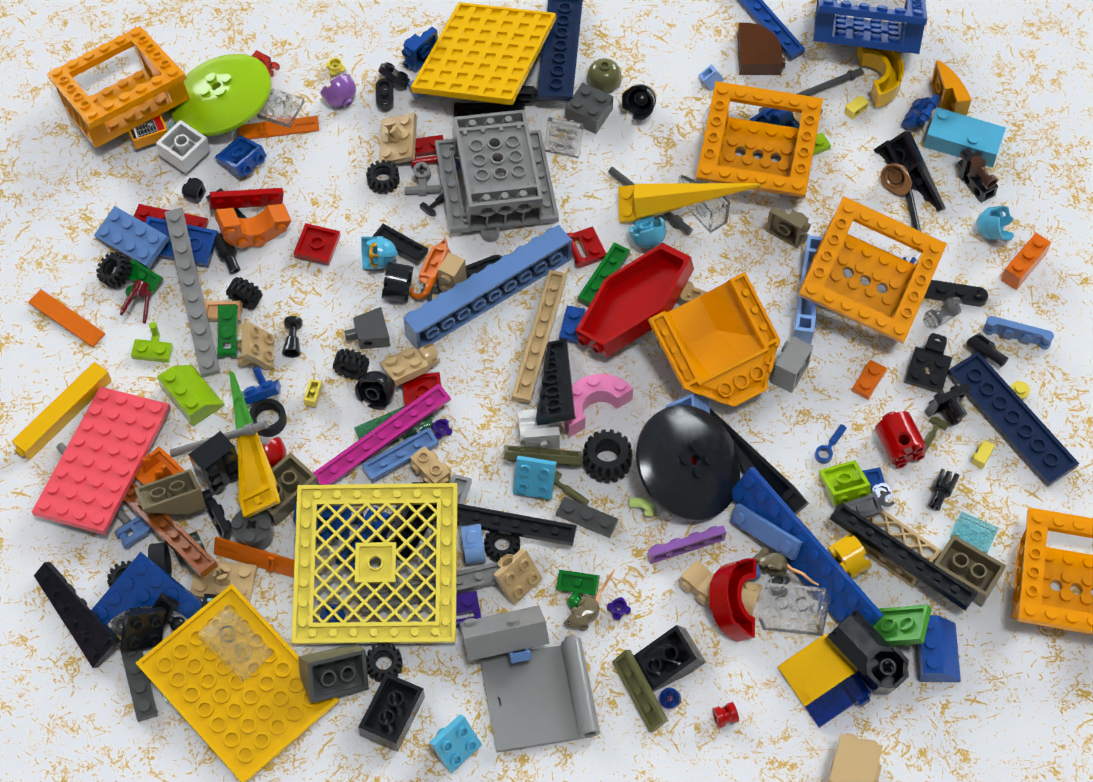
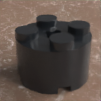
M388 262L382 299L408 302L414 267Z

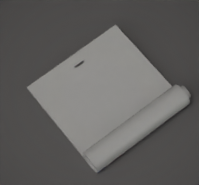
M570 635L565 637L560 646L530 650L532 659L517 663H511L508 653L480 659L497 752L591 738L600 734L581 638Z

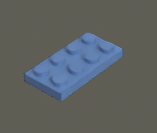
M116 206L113 207L94 234L100 241L147 268L151 267L170 239L164 233Z

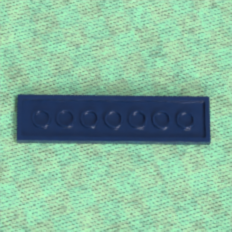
M548 0L547 12L556 13L557 19L543 44L537 99L569 102L573 99L583 0Z
M978 351L949 369L948 375L956 384L960 383L963 385L968 382L971 387L970 392L967 394L968 398L1048 487L1078 467L1080 463Z

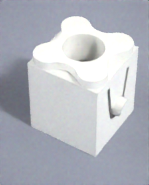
M537 409L522 410V412L518 413L520 446L560 449L558 422L537 425Z

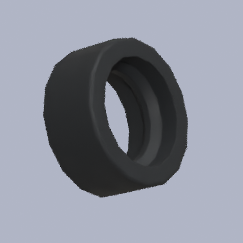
M263 399L252 405L249 412L254 424L257 423V416L262 411L274 410L278 412L279 419L277 422L270 425L267 429L257 431L260 436L272 437L279 434L285 428L287 422L286 412L279 401Z
M165 542L150 544L148 547V558L172 576L171 556L168 545Z

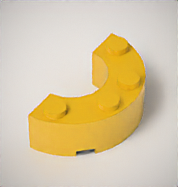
M857 46L856 54L860 66L874 68L882 76L873 82L871 96L876 108L884 106L891 102L900 90L904 74L903 61L896 51Z

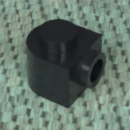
M189 178L182 187L184 198L200 202L206 192L203 182L198 178Z

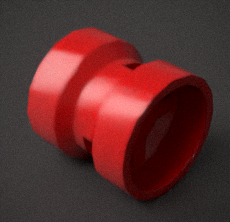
M733 702L727 703L724 707L717 706L712 708L713 717L718 728L726 726L727 723L739 722L738 712Z

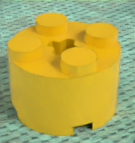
M851 533L827 548L832 557L852 579L872 567L870 558L868 560L865 559L864 554L867 552L854 535L851 537Z

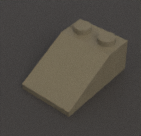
M191 469L134 488L144 513L188 515L206 508L201 488Z

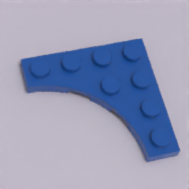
M140 552L91 611H95L99 615L98 619L103 624H107L115 616L130 608L154 606L163 592L180 602L175 611L189 619L201 608L203 602Z

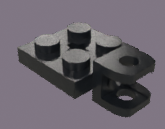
M931 333L925 349L915 346L904 383L937 393L943 391L952 357L943 355L947 344L945 336ZM930 366L931 369L934 370V372L931 371L929 374H927L926 370L923 368Z

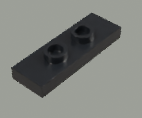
M384 223L372 236H383V238L390 240L395 245L399 255L417 265L428 253L427 247Z

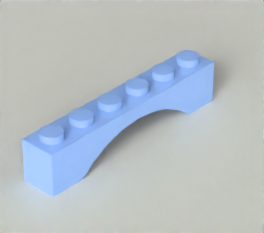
M811 235L807 237L801 283L822 237ZM799 296L793 336L811 344L817 304Z

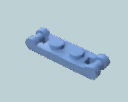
M989 316L983 328V332L986 335L994 333L1005 338L1021 340L1024 343L1037 344L1043 350L1050 347L1054 338L1053 332L995 316Z

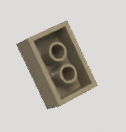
M291 452L272 468L278 484L276 487L281 503L265 511L269 514L271 521L275 525L294 510L295 503H297V485H319L317 476Z
M952 535L934 563L978 594L973 601L981 606L984 605L1006 568L1005 564L955 535Z

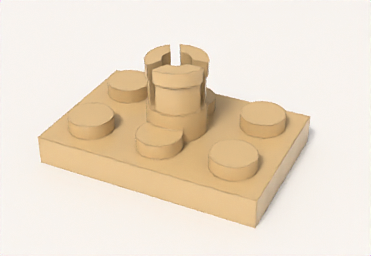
M414 112L382 119L379 163H382L381 160H385V163L389 160L391 164L415 160L417 115Z
M216 561L218 567L204 578H201L194 572L190 592L197 598L203 600L204 593L218 595L229 585L233 584L251 603L257 565Z

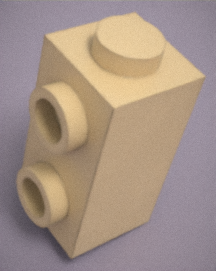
M424 446L410 457V469L415 475L419 474L423 478V482L450 483V468L446 463H441L438 460V456L433 450L429 451Z

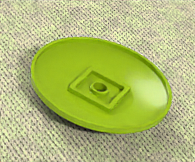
M227 54L207 60L186 74L187 80L183 82L190 99L170 109L171 115L175 123L182 120L204 136H215L235 130L250 121L267 102L272 87L270 73L259 59L250 55Z

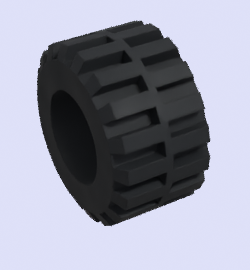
M603 429L601 433L595 432L594 437L591 435L588 437V442H585L583 449V466L586 473H590L592 479L596 477L598 482L605 480V483H610V480L617 482L618 478L623 479L625 474H628L632 464L631 443L628 442L626 436L622 437V433L619 431L614 433L612 429H610V432H606V429ZM604 451H610L615 453L618 458L613 461H603L597 455Z

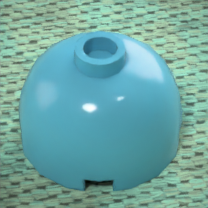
M654 217L643 218L634 222V227L631 228L629 226L628 228L632 242L638 247L647 250L657 247L666 236L665 222L661 217H659V220H654Z

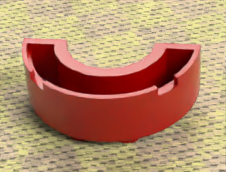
M746 558L721 566L715 572L710 582L709 608L722 632L736 642L755 638V618L746 611L741 596L744 583L756 579L757 559Z

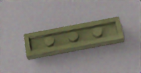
M504 445L503 451L504 459L510 462H516L517 456L557 462L556 465L559 463L569 467L582 465L583 461L582 451Z
M625 650L612 662L649 732H655L668 719L631 650Z

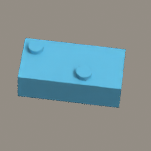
M936 107L924 147L961 158L960 152L967 148H970L974 153L980 151L982 158L986 161V166L993 168L1006 127Z

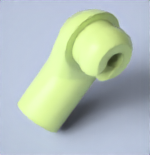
M633 497L629 499V507L643 508L645 516H654L656 507L648 499Z

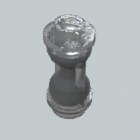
M956 296L950 297L924 313L923 322L926 327L936 329L960 314L961 310L964 309V305L960 298Z

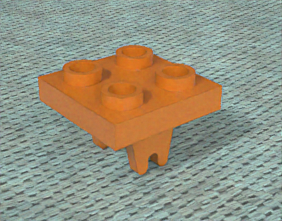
M159 446L142 459V465L135 479L141 485H145L185 470Z

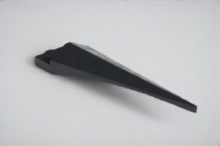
M710 408V414L726 428L734 441L742 473L745 474L749 468L754 467L796 515L804 509L809 502L800 491Z

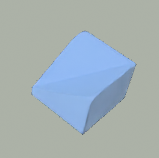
M712 64L699 74L700 79L710 90L714 89L715 81L722 82L724 80Z

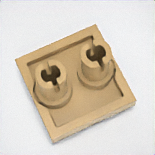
M249 321L242 323V339L237 341V346L242 351V355L237 357L238 365L245 367L250 363H255L266 370L274 368L273 335Z

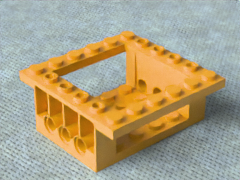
M141 26L133 28L129 32L117 36L115 39L101 44L98 48L88 51L82 56L70 60L68 63L54 68L47 73L48 79L57 89L68 116L95 148L190 99L183 82L187 80L185 73ZM133 46L143 68L141 71H137L133 75L121 79L117 83L90 96L72 78Z
M715 81L696 180L710 183H760L762 185L760 188L752 190L805 198L823 98ZM730 102L802 113L799 128L729 117ZM737 150H743L745 154L743 156H738L735 152ZM755 153H761L763 157L761 159H756L753 157V155ZM778 156L781 160L774 162L771 160V157Z
M843 196L800 285L798 296L903 344L947 243ZM854 221L921 252V255L913 264L847 233ZM843 270H850L852 273V277H845L843 275ZM860 278H867L869 285H862ZM883 285L886 288V293L878 292L877 286Z
M1029 507L1027 510L1026 529L1017 545L1011 618L1018 619V622L1093 635V596L1091 594L1093 590V555L1046 547L1047 531L1093 538V518ZM1051 583H1056V584H1058V585L1060 586L1061 590H1059V591L1053 590V589L1051 588L1050 584H1051ZM1071 587H1078L1081 594H1074L1071 591Z

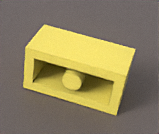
M862 95L856 97L845 106L844 113L852 120L868 109L869 101Z
M310 379L303 399L304 405L317 406L323 388L322 381Z
M986 440L983 443H979L977 447L978 452H974L972 456V464L983 469L995 445Z

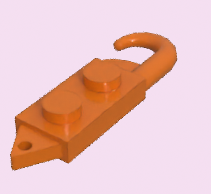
M446 238L436 246H432L419 273L420 282L426 286L419 294H415L414 287H411L410 295L412 298L424 299L430 294L438 278V268L448 252H450Z

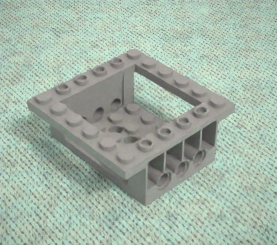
M525 110L453 117V138L435 141L450 234L496 229L497 227L506 228L559 222L541 130L529 131ZM454 157H460L466 190V213L463 210ZM499 157L502 161L495 162L493 158ZM502 172L505 176L498 177L496 173Z

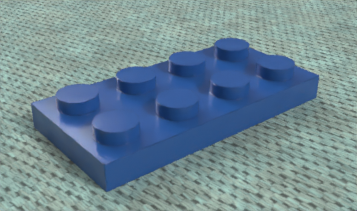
M147 216L146 224L170 238L166 220ZM187 224L195 263L208 267L215 247L214 239L219 233L216 230ZM169 239L158 256L175 260L171 240Z

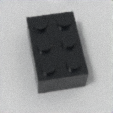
M221 431L188 454L198 482L205 490L209 489L212 496L222 492L225 486L239 479L236 448Z
M385 673L358 727L360 736L398 752L425 698L424 688Z

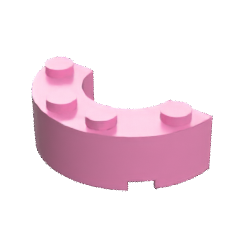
M593 374L578 380L572 385L576 419L563 421L564 429L570 438L585 429L586 417L583 412L590 404L606 402L618 409L633 400V388L623 379L609 374Z

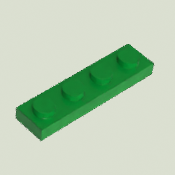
M614 242L579 294L578 301L589 306L603 281L622 267L630 255V250Z

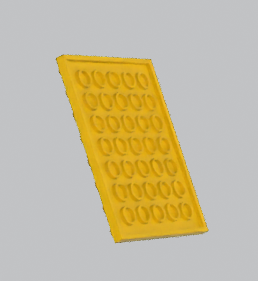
M233 584L224 589L136 662L138 668L240 782H248L339 703L337 697L314 703L309 701L300 678L299 656Z

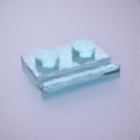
M961 512L950 538L952 535H955L987 554L998 531V527Z

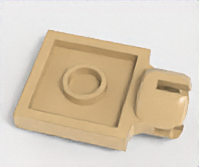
M428 343L419 349L411 347L394 356H390L381 361L380 366L392 379L394 385L399 386L429 372V368L438 364L440 358L437 359L439 353L434 344Z

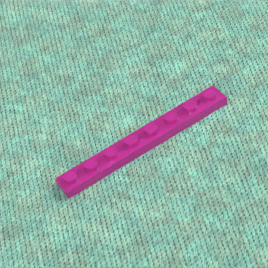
M438 383L313 472L317 476L319 484L333 485L451 401L450 396Z

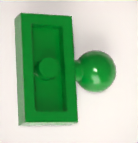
M132 259V264H130L132 266V269H130L132 274L128 275V277L134 282L135 280H141L150 285L148 290L154 294L164 278ZM129 285L126 288L125 293L127 297L130 294L133 285Z
M559 570L556 590L573 592L567 600L569 609L579 606L578 603L582 600L580 597L581 593L597 596L600 576Z

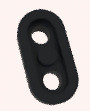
M389 62L381 63L378 69L380 74L398 86L405 88L408 86L410 79L406 73L398 71Z
M382 78L376 82V105L382 111L390 110L394 106L393 82L387 78Z

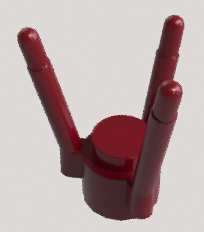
M135 280L130 294L120 309L121 316L128 308L134 296L140 299L145 296L143 323H146L149 298L152 291L148 290L150 286L148 283Z

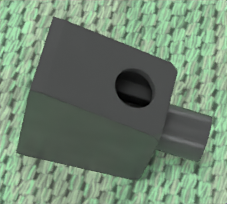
M381 307L354 317V328L344 331L346 341L358 339L360 349L390 347V338Z

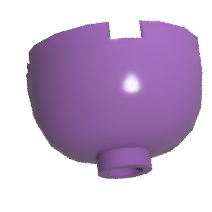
M343 74L330 81L331 85L328 88L325 85L320 92V95L329 105L333 107H348L353 103L352 99L356 94V85L349 74L348 76Z

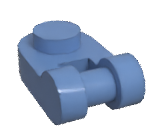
M136 517L115 531V535L118 539L122 540L124 549H129L136 542L148 536L152 529L140 517ZM130 531L134 533L131 536L127 535Z

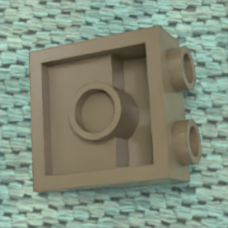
M773 206L769 211L766 232L798 249L801 243L804 244L807 241L809 235L807 232L811 224L808 223L809 218L803 213L792 210L790 214H787L784 210Z

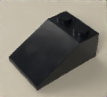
M675 625L633 655L653 692L690 674L706 663L686 628Z

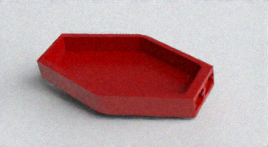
M661 243L609 275L601 284L575 330L578 342L584 347L591 348L598 355L601 354L609 357L651 331L652 328L647 319L663 311L669 312L673 309L694 271L691 256L665 243Z

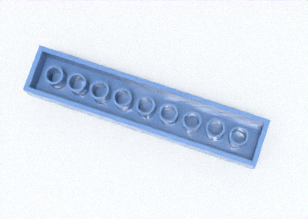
M560 225L549 228L544 234L532 238L529 243L517 247L512 253L502 256L497 262L487 265L482 271L472 274L462 283L455 284L453 288L440 293L435 299L425 302L415 311L408 312L403 317L407 339L415 349H419L428 343H435L546 276L549 270H556L572 260V239Z

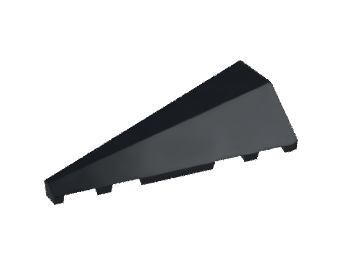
M904 131L892 140H887L874 149L887 164L898 163L903 165L909 172L912 187L924 196V199L930 202L938 212L946 209L911 132Z

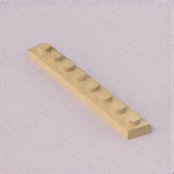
M553 270L548 272L512 393V400L531 403L567 280V273Z

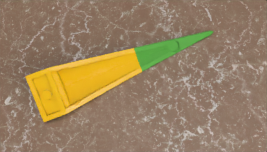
M229 371L236 429L243 428L246 424L253 423L236 376L234 372ZM258 433L237 437L239 502L243 517L245 518L254 516L281 503L276 487L278 484Z

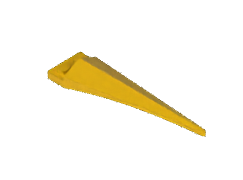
M651 183L619 186V222H636L643 218L654 217L697 203L760 188L762 185L760 183Z

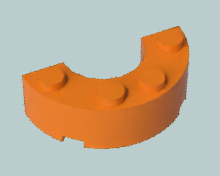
M284 204L267 205L260 214L246 219L238 218L234 208L216 209L215 219L224 240L228 244L241 249L263 246L266 242L286 232L287 227L292 221Z

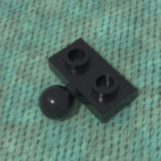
M162 592L152 608L163 606L166 610L164 627L168 623L171 630L175 631L186 622L183 617L172 616L180 602Z

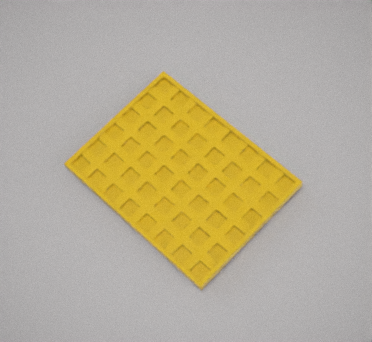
M458 2L412 83L411 92L513 105L557 19L556 13Z

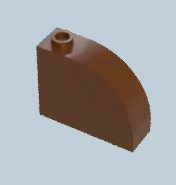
M739 23L737 31L739 75H781L782 68H785L786 60L782 58V47L776 35L758 24Z

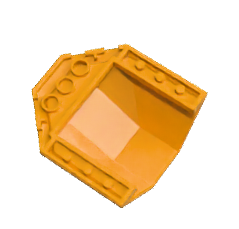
M746 272L729 279L722 285L669 312L663 311L647 319L684 390L731 407H735L767 390L768 379L774 366L775 354L780 344V338Z

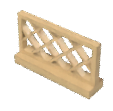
M884 510L877 513L883 517L884 522H875L874 515L865 517L878 527L885 526L887 533L894 538H902L903 544L912 550H918L921 556L924 557L922 549H928L933 552V556L924 557L932 563L942 552V550ZM889 526H896L899 528L900 533H891ZM906 538H913L916 540L917 545H907ZM858 539L867 552L866 555L911 587L918 583L919 579Z

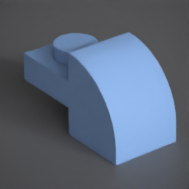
M481 524L460 526L465 564L486 562Z

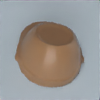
M891 163L886 165L881 171V182L886 189L901 196L909 192L912 187V181L908 170L903 165Z

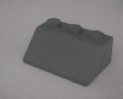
M357 644L298 657L300 678L311 703L369 689L366 652L364 648Z

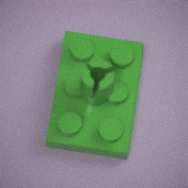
M928 604L878 608L884 616L875 624L874 628L891 646L905 645L908 647L913 644L924 643L932 610Z

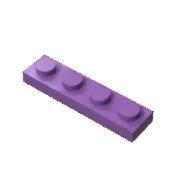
M724 525L719 527L712 526L704 532H693L688 537L682 539L675 538L669 543L652 546L648 549L650 564L725 541L726 530Z

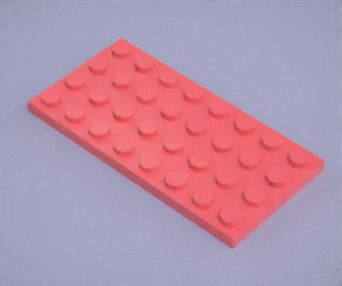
M100 387L32 510L33 516L105 535L142 465V459L149 452L171 409L170 404Z

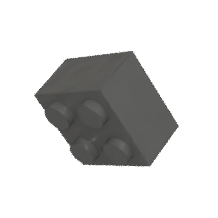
M582 83L573 95V99L565 107V120L597 134L613 110L614 96Z

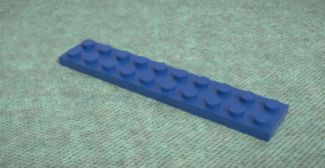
M754 467L749 468L732 489V500L736 504H742L802 541L797 558L791 560L786 557L788 564L792 568L802 571L819 584V586L815 585L802 575L796 573L839 624L857 609L874 627L884 616L882 612Z

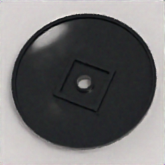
M674 405L654 414L642 428L636 448L637 468L644 488L660 508L682 520L702 521L720 514L732 502V489L740 480V460L733 439L726 428L714 416L694 406ZM691 456L696 458V465L691 462Z

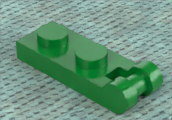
M218 305L217 357L231 356V358H237L238 306ZM231 343V348H225V344Z

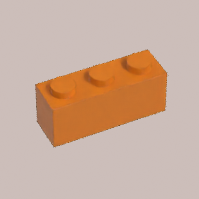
M1035 233L1005 268L1001 281L1017 290L1046 256L1051 241Z

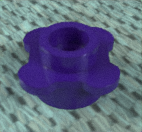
M447 419L436 420L430 426L437 439H441L445 435L450 436L453 432L449 428V421Z
M618 597L612 603L607 604V610L611 611L615 620H620L623 615H628L631 612V608L627 606L626 601L622 597Z

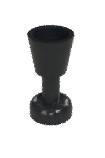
M288 316L284 319V326L289 329V336L286 337L282 354L285 357L296 358L301 355L299 338L296 337L297 330L303 325V320L300 317Z

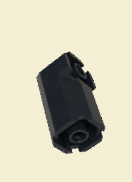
M857 609L824 639L873 692L889 694L909 677V659L897 647H892Z

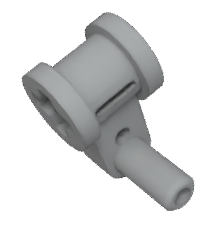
M425 162L415 164L413 171L416 179L419 181V186L405 187V194L419 193V195H427V193L441 192L440 185L427 186V181L431 178L429 165ZM424 169L423 175H420L421 170Z

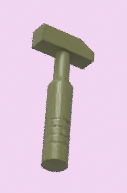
M938 417L930 418L929 422L934 424V427L924 439L927 446L926 451L934 440L938 428L946 431L949 423Z
M556 471L554 485L560 487L564 493L577 502L587 506L589 500L568 485L558 481L562 474Z

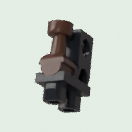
M970 148L962 150L960 152L962 160L957 164V168L960 170L959 178L961 181L965 180V184L980 203L996 196L998 189L996 183L998 179L993 174L989 175L986 171V161L982 158V153L980 151L974 153Z

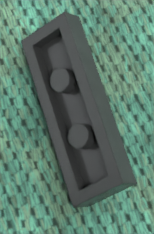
M565 496L556 512L557 517L608 538H611L618 523V518Z

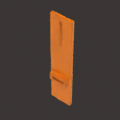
M318 116L245 124L238 129L239 136L241 135L251 140L319 131Z
M42 289L28 302L91 347H94L105 336L103 331Z
M215 537L214 554L246 564L257 565V567L266 569V571L294 578V559Z

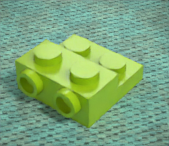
M856 460L819 470V477L825 485L826 494L834 507L840 505L841 502L847 503L871 494V485Z

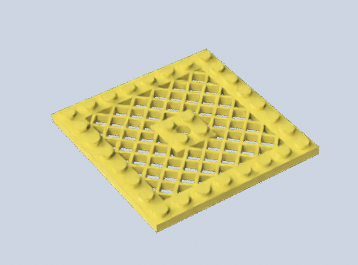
M458 484L297 485L292 644L456 643ZM382 505L377 511L372 507ZM391 505L402 506L396 511ZM411 505H422V506H421L418 510H416V509H415L414 507H412ZM331 506L342 507L336 512ZM352 506H362V507L359 508V509L356 511ZM388 507L394 514L386 521L380 514ZM408 507L414 514L405 520L400 514ZM428 507L434 514L426 520L421 513ZM328 508L333 515L325 521L320 515ZM348 508L353 515L345 521L340 515ZM369 508L374 514L366 521L360 514ZM358 517L364 524L355 530L350 524ZM378 517L384 524L375 530L370 524ZM398 517L403 524L395 530L390 523ZM416 517L423 522L417 530L410 524ZM436 517L437 530L430 524ZM317 518L323 523V525L318 530ZM336 518L343 523L337 531L330 526ZM428 526L434 533L426 540L420 533ZM368 527L373 534L365 540L360 533ZM386 527L393 532L387 540L380 535ZM406 527L413 532L407 540L400 535ZM328 528L333 534L325 541L320 534ZM348 528L353 534L345 541L340 534ZM418 536L424 543L415 549L410 542ZM337 537L343 544L335 551L329 544ZM358 537L363 543H356L354 550L349 544ZM376 537H378L382 542H372V541H373ZM396 537L403 542L398 548L397 543L392 542ZM435 537L436 549L430 544ZM318 538L323 544L316 550ZM407 546L413 553L405 560L399 553ZM426 546L433 551L427 559L420 554ZM327 547L332 554L324 560L319 554ZM347 547L352 554L344 560L339 554ZM416 556L423 561L417 569L410 564ZM316 557L322 562V564L317 569ZM335 557L342 562L336 570L329 565ZM398 557L403 563L396 569ZM435 557L436 569L430 564ZM354 558L355 570L349 565ZM374 558L381 560V565L378 568L370 566ZM407 566L413 573L405 580L399 572ZM426 566L433 571L427 579L419 573ZM327 567L332 574L323 580L318 574ZM347 567L352 574L344 580L339 573ZM397 576L402 583L394 589L390 584H396ZM415 576L423 581L416 589L409 584ZM435 576L436 589L429 583ZM315 577L321 582V584L316 589ZM334 577H337L342 583L333 590L328 583ZM354 577L355 584H360L355 590L348 584ZM369 584L380 585L374 590ZM427 585L433 592L425 599L419 592ZM346 586L352 593L343 600L338 593ZM366 586L372 593L364 600L358 593ZM387 586L392 593L384 600L378 593ZM405 586L412 591L406 599L399 594ZM324 587L331 592L325 600L318 595ZM356 596L362 603L353 610L348 603ZM376 596L382 603L374 610L368 603ZM397 596L402 603L394 610L388 603ZM415 596L422 601L416 609L409 604ZM436 596V606L434 608L429 602ZM316 597L321 604L314 609ZM336 597L341 604L333 610L328 603ZM325 606L331 613L322 620L317 613ZM345 606L351 613L342 620L337 613ZM366 606L372 613L363 620L357 613ZM386 606L392 613L384 620L378 612ZM407 606L412 613L404 620L398 612ZM425 606L432 611L426 619L419 614ZM334 616L340 621L328 623ZM355 616L360 622L349 621ZM376 616L381 622L369 621ZM396 616L401 622L389 621ZM417 616L422 622L409 621L413 617ZM314 617H315L320 623H314Z

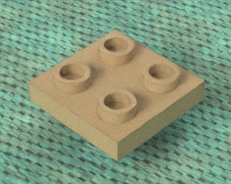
M523 548L515 555L507 554L500 558L498 561L500 569L493 574L507 599L513 605L543 579L528 552Z

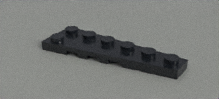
M567 339L548 342L542 390H540V403H538L536 414L537 425L576 419Z
M44 562L34 574V577L92 668H98L121 642L120 638L107 624H103L98 619L99 615L89 609L87 602L76 594L74 587L67 582L51 562Z

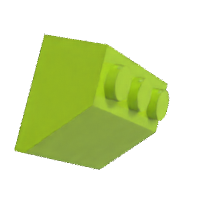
M192 365L172 366L157 376L162 390L193 427L225 406L223 401Z

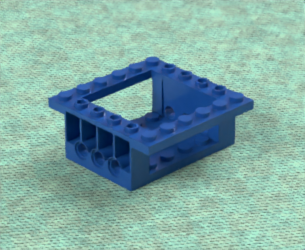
M817 0L813 41L920 54L924 26L927 23L926 0H905L904 8L896 7L895 10L888 9L884 5L870 7V4L867 3L853 5L850 1L837 3V0Z

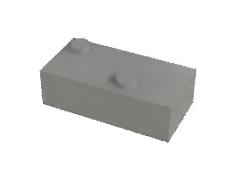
M539 605L478 619L468 618L464 622H460L468 661L549 644L546 621Z

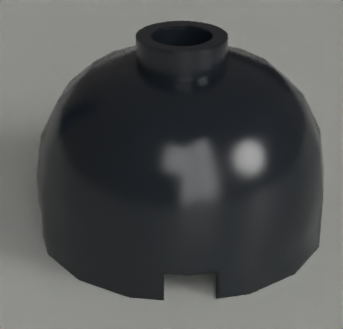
M376 370L370 371L358 380L355 386V393L361 402L369 403L368 407L377 410L384 409L391 402L395 393L394 383L387 374Z

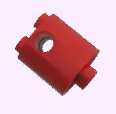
M889 412L875 426V432L890 462L896 468H902L908 462L913 460L919 461L925 457L924 452L927 446L909 412Z

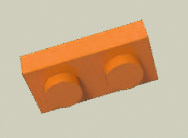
M869 360L854 384L852 392L869 400L887 368Z

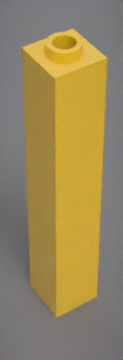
M94 361L12 440L15 453L21 458L25 456L28 460H31L93 400L100 387L105 388L112 381L109 372Z

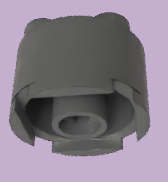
M240 510L232 519L231 528L237 543L260 550H265L272 543L274 528L271 518L265 510L249 518L243 517L242 510Z

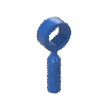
M840 424L830 438L829 445H821L816 449V461L821 464H827L831 461L833 456L831 447L836 445L847 429L846 426ZM820 451H827L829 457L821 458L818 453Z

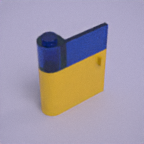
M830 633L822 635L777 666L819 728L852 705H860V707L866 705L871 701L870 697L872 695L863 680L824 640Z

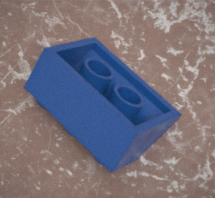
M930 615L924 643L916 644L919 682H961L956 623L939 615Z

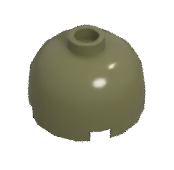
M602 58L594 61L589 66L587 73V83L589 86L607 94L620 87L622 81L621 69L615 61Z

